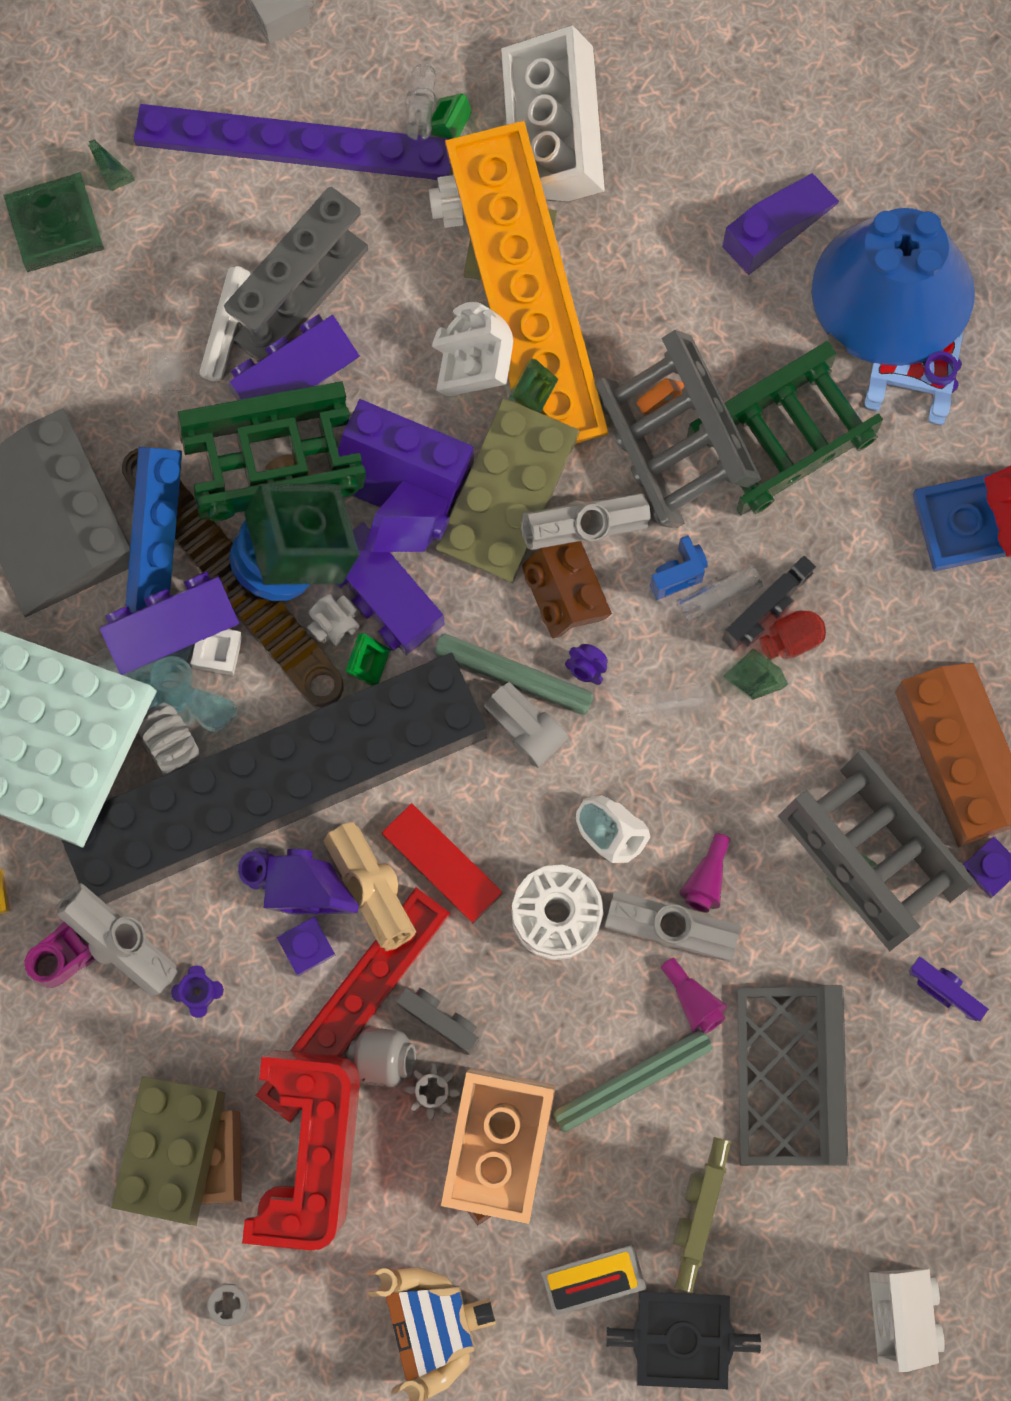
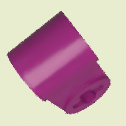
M63 922L53 933L31 948L26 955L24 964L28 976L35 982L46 988H54L63 984L80 969L93 963L95 958L91 955L89 943L85 946L78 937V933ZM47 956H55L58 960V966L54 973L49 976H40L38 974L39 962Z

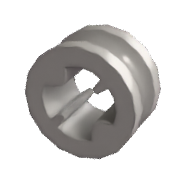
M227 1284L219 1286L211 1293L208 1298L207 1309L209 1316L214 1322L222 1326H231L238 1324L246 1317L250 1303L248 1295L242 1288L237 1285ZM225 1292L234 1293L232 1299L239 1298L241 1304L240 1309L233 1311L231 1319L224 1318L223 1314L225 1311L218 1312L216 1307L218 1301L224 1300Z

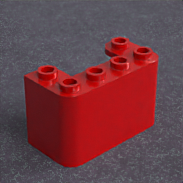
M274 1050L261 1057L259 1080L268 1081L276 1087L280 1095L281 1106L302 1108L295 1186H274L264 1193L259 1201L257 1216L248 1217L244 1220L242 1244L311 1251L321 1250L328 1246L345 1223L347 1216L360 1088L359 1072L353 1062L345 1057Z

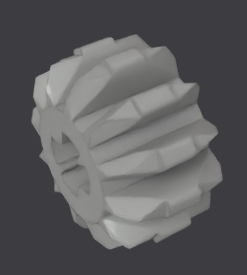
M165 702L157 707L149 708L137 734L159 771L165 776L200 761L199 748L175 708Z

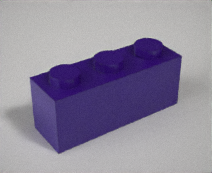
M318 314L299 327L303 333L291 342L284 336L268 346L265 351L269 356L254 364L250 358L230 371L234 379L229 381L227 386L236 400L313 387L355 361L360 355L333 314L325 320Z
M362 522L324 552L329 565L325 571L338 588L341 589L346 585L356 596L351 601L366 620L373 616L382 628L377 632L392 651L399 647L407 656L445 625L444 615L390 552H370L364 549L370 528Z
M208 572L201 573L185 580L184 584L187 589L170 595L167 588L144 598L147 606L131 612L129 606H125L105 615L108 623L101 625L99 629L120 675L239 624L218 575L210 578Z

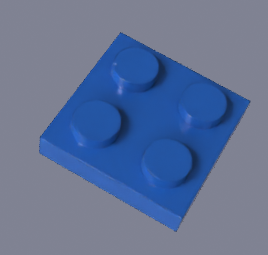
M993 473L914 490L912 495L933 572L1006 557L1005 551L998 540L999 529L994 512L987 502L988 491L984 478Z

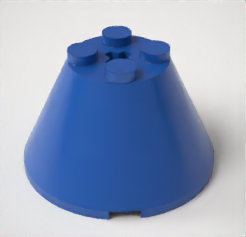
M913 208L882 211L875 217L853 225L836 236L824 249L817 262L811 290L814 311L827 335L831 333L836 340L846 347V352L861 360L873 364L878 363L892 366L924 362L931 354L943 351L957 337H960L965 330L975 300V287L971 269L959 248L942 227L941 219L933 212H923Z

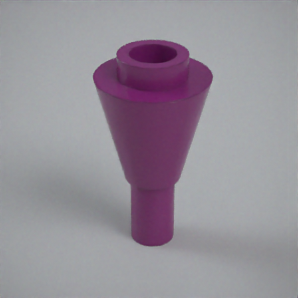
M720 833L714 834L706 857L701 860L679 891L680 895L685 899V905L695 911L707 913L710 909L720 907L724 866L722 862L730 843L728 836Z
M675 958L667 960L661 966L662 971L676 988V994L692 1032L702 1030L705 1034L709 1033L725 1020V1016L722 1013L726 1010L727 1005L693 978L690 979Z

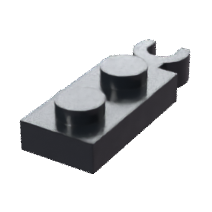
M805 555L800 558L786 574L784 573L725 629L722 640L733 651L742 643L747 648L751 646L765 631L761 625L771 615L778 619L793 605L794 600L791 598L793 592L814 574L812 571L816 566Z

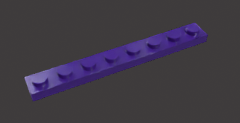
M140 104L134 135L135 145L142 147L438 180L437 177L450 176L451 164L445 146V140H449L448 138Z

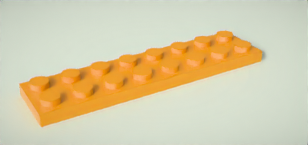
M525 121L445 140L488 307L506 321L512 332L513 348L507 378L514 402L578 429L580 434L575 444L608 436L606 421Z

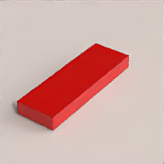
M412 803L382 832V836L472 924L503 894Z

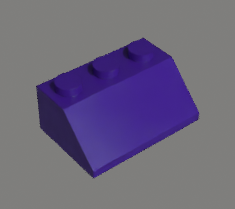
M359 399L342 434L338 447L339 457L360 453L361 465L364 466L366 471L364 487L351 496L380 508L404 480L448 499L449 502L444 514L449 517L474 464V448L472 445L362 399Z

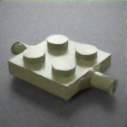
M713 1137L714 1140L708 1162L700 1169L699 1174L694 1173V1175L691 1174L684 1198L685 1201L692 1202L688 1219L679 1218L673 1240L674 1245L680 1246L678 1256H681L680 1261H682L674 1288L693 1293L699 1266L702 1267L703 1262L700 1261L703 1258L724 1173L727 1170L725 1165L729 1148L732 1144L731 1141Z

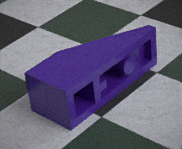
M812 173L756 203L728 225L725 230L722 247L750 275L835 207L839 200Z

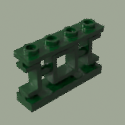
M343 381L177 411L178 432L180 441L183 443L184 454L190 455L206 452L212 481L194 484V496L198 505L199 519L210 518L211 521H223L239 512L251 510L253 513H265L273 510L276 505L293 502L294 505H306L316 501L318 497L332 494L335 497H347L362 489L365 483L366 471L364 466L361 465L360 453L339 457L332 430L334 427L347 425L350 418L349 409L346 407L347 396ZM319 418L318 424L321 436L301 440L296 422ZM237 433L240 452L218 456L214 437ZM288 436L295 465L257 472L250 443ZM326 453L330 471L308 475L305 456ZM244 468L249 487L225 491L222 472Z

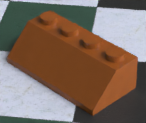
M974 663L941 666L902 680L895 690V694L958 848L1010 830L1011 751Z

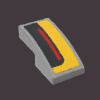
M634 1244L541 1272L554 1316L646 1289Z

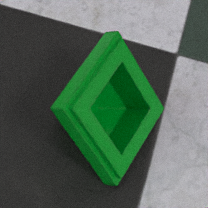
M359 633L348 659L345 672L370 686L379 684L391 649L366 634Z

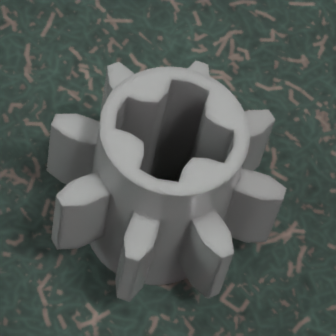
M328 594L317 601L309 610L308 614L314 621L307 628L323 644L331 640L335 646L341 645L359 629V624L354 618L360 614V611L345 595H342L337 600L333 594Z
M432 1064L431 1074L425 1076L417 1070L413 1071L418 1080L416 1087L405 1088L406 1093L416 1095L417 1101L410 1109L415 1112L422 1106L427 1108V1116L431 1121L435 1117V1110L440 1108L450 1115L452 1111L447 1104L449 1097H460L459 1091L449 1090L447 1085L453 1080L455 1075L451 1072L442 1078L438 1075L436 1064ZM436 1080L438 1087L445 1090L444 1096H438L435 1104H428V1098L420 1094L421 1088H428L430 1081Z

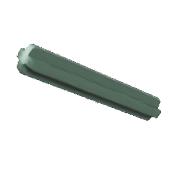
M446 633L441 634L436 643L435 655L438 657L452 652L457 664L505 684L510 682L517 689L582 715L586 714L590 709L593 701V693L591 691Z
M698 1030L555 1110L553 1115L559 1128L563 1132L573 1129L709 1053L712 1050V1044L708 1036L702 1030Z

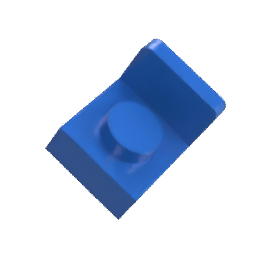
M689 535L680 538L678 546L684 562L679 564L678 560L669 561L659 566L655 570L656 574L652 575L650 587L656 601L703 581L704 568L708 567L707 559L699 544L693 546Z

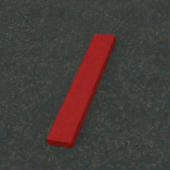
M415 887L402 904L416 930L412 939L403 943L398 948L389 951L381 948L375 939L290 1051L342 1057L351 1042L355 1040L450 916V912ZM268 1081L264 1083L255 1095L290 1123L302 1109L301 1107L281 1106L280 1095L276 1087Z

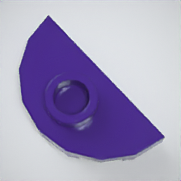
M920 956L909 969L910 976L918 978L917 985L947 1008L953 1005L965 1014V1018L976 1022L981 1021L989 1010L960 987L963 981L951 971L942 967L940 970H937Z

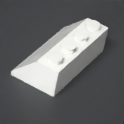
M572 25L501 48L506 124L525 121L545 199L569 202L604 192L593 46Z

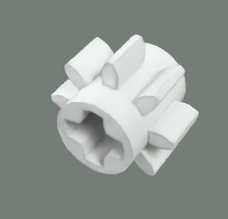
M454 176L437 177L438 188L428 189L432 219L443 218L445 228L463 226L464 213Z

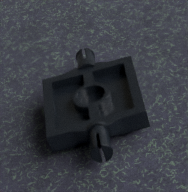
M639 1291L638 1317L634 1324V1329L607 1327V1336H624V1339L606 1338V1347H633L637 1360V1386L728 1390V1370L733 1352L760 1354L761 1345L743 1344V1342H761V1334L734 1333L729 1319V1295Z

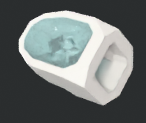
M602 795L583 799L576 812V822L582 837L611 863H628L642 852L650 839L649 829L642 820L632 815L620 803L613 802Z

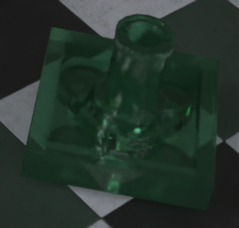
M81 172L3 195L27 273L105 250ZM37 226L39 227L40 231L38 230L35 234L30 232L31 229L36 231ZM65 239V243H64V244H62V245H56V244H55L56 241H57L58 243H60V242H62V241Z

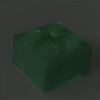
M260 484L244 513L263 585L342 584L360 555L339 484Z

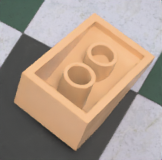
M470 1068L466 1072L441 1206L527 1224L530 1223L555 1094V1084Z

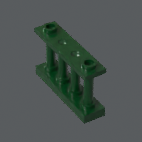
M828 340L725 402L735 426L741 423L743 427H749L780 472L761 485L756 482L748 488L740 486L745 493L739 498L736 509L740 516L750 510L754 514L762 512L775 501L773 496L853 447L857 451H861L877 440L878 436L876 433L879 431L883 418L878 413L862 422L830 376L832 373L830 368L833 366L837 353ZM807 382L812 386L817 385L848 430V432L830 443L827 442L796 397L798 393L796 389ZM774 402L777 406H783L814 451V453L795 464L761 417L763 415L762 410ZM700 418L689 424L687 437L700 430L699 425L702 424Z

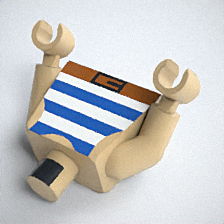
M420 1267L368 1270L366 1275H378L381 1279L380 1289L378 1291H370L368 1295L371 1297L386 1296L406 1382L394 1386L391 1393L394 1394L404 1390L409 1396V1401H423L448 1389L469 1366V1353L475 1350L471 1332L496 1325L490 1298L464 1305L460 1286L453 1287L447 1276Z

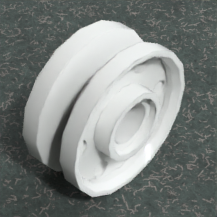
M565 865L543 866L528 874L516 890L511 910L513 929L521 944L534 955L549 960L570 959L585 951L597 936L603 916L601 895L594 882L579 869ZM552 903L563 904L569 912V917L563 922H552L545 915L547 906Z

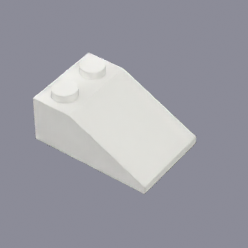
M929 1269L869 1272L878 1365L897 1372H909L938 1364V1352H944L945 1343L941 1324H935L933 1306L940 1303L939 1286L936 1277L930 1278Z

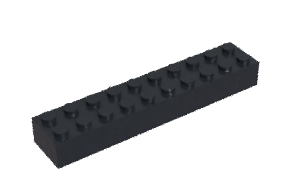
M451 652L104 802L83 848L62 840V843L79 884L85 885L107 904L487 739V728L456 659Z

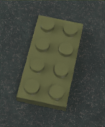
M503 398L436 550L513 583L528 551L521 531L520 522L522 521L523 513L547 508L580 431Z

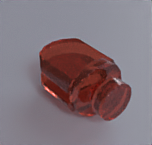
M798 610L769 626L770 635L767 634L759 638L760 646L769 660L778 657L779 654L785 660L795 658L818 647L825 640V623L819 615L812 611Z

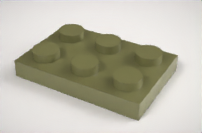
M144 1076L141 1077L112 1209L197 1226L226 1092Z

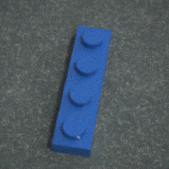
M140 446L138 449L125 605L129 606L131 612L147 606L144 598L167 588L170 592L182 460L181 450Z

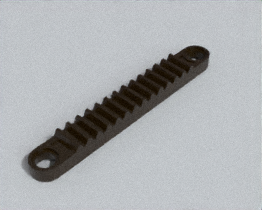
M139 448L130 451L122 463V473L134 492L136 478L133 476V469L138 461ZM180 480L175 542L201 573L208 572L210 578L219 576L236 616L310 704L323 708L337 702L344 690L343 680L337 668L322 652L313 638L307 634L303 626L297 622L293 614L287 610L282 601H271L256 596L240 584L232 572L229 560L232 541L227 538L222 529L214 521H211L210 518L199 519L197 501ZM319 675L329 676L334 681L333 690L326 696H317L311 691V683Z

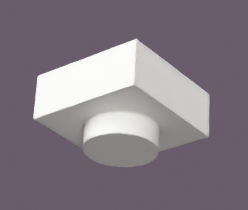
M227 629L195 643L191 660L192 668L234 676L242 641L241 632Z

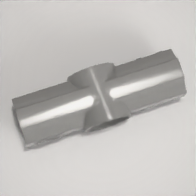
M636 492L592 501L575 500L564 506L525 512L520 523L522 537L526 542L527 548L533 550L582 540L598 541L605 536L648 528L651 515L650 506L645 499L644 493ZM586 511H589L591 515L590 525L585 530H582L580 525L581 518Z
M82 883L74 886L57 905L56 915L89 943V950L95 960L102 964L113 963L151 997L160 994L174 979L178 972L176 970L177 965L145 938V931L140 922L130 916L120 917Z
M614 891L605 924L607 929L658 942L667 948L676 947L727 962L732 961L741 926L688 911L680 905H666L619 891ZM668 916L679 918L683 923L684 932L677 937L666 935L661 929V920Z

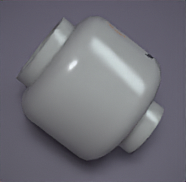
M371 1027L363 1030L357 1041L353 1040L348 1050V1059L353 1062L359 1072L361 1083L392 1088L399 1086L405 1078L411 1077L416 1062V1049L413 1043H409L408 1037L402 1031Z

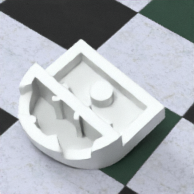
M467 302L453 310L454 315L457 317L450 323L447 329L440 327L433 340L432 347L443 353L436 391L445 396H455L506 385L513 348V336L508 324L500 315L481 303Z

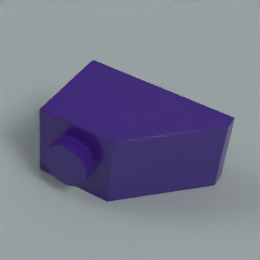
M403 480L375 513L364 549L370 552H424L434 539L440 541L446 531L449 517L444 514L449 500Z
M287 849L286 856H270L268 858L263 908L293 915L358 913V903L331 864L312 858V851Z

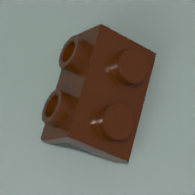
M581 541L540 548L522 564L526 583L532 590L540 609L542 621L547 626L552 638L561 637L571 628L600 622L612 614Z

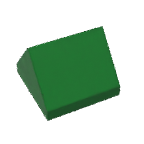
M460 93L439 98L424 127V132L439 138L453 139L459 137L472 113L467 96Z

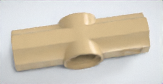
M354 822L342 824L337 829L329 832L323 842L342 875V882L358 903V909L360 908L380 947L384 948L385 951H389L411 940L416 930L396 896L398 893V880L392 867L386 863H378L362 832Z

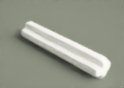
M239 266L228 269L199 371L201 377L213 382L223 379L239 322L225 311L224 304L251 275L249 271Z

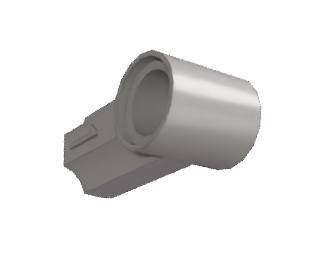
M510 682L501 686L483 706L484 710L514 739L512 742L521 754L525 751L532 758L529 762L536 768H539L569 740L563 728L550 715L545 712L540 713Z

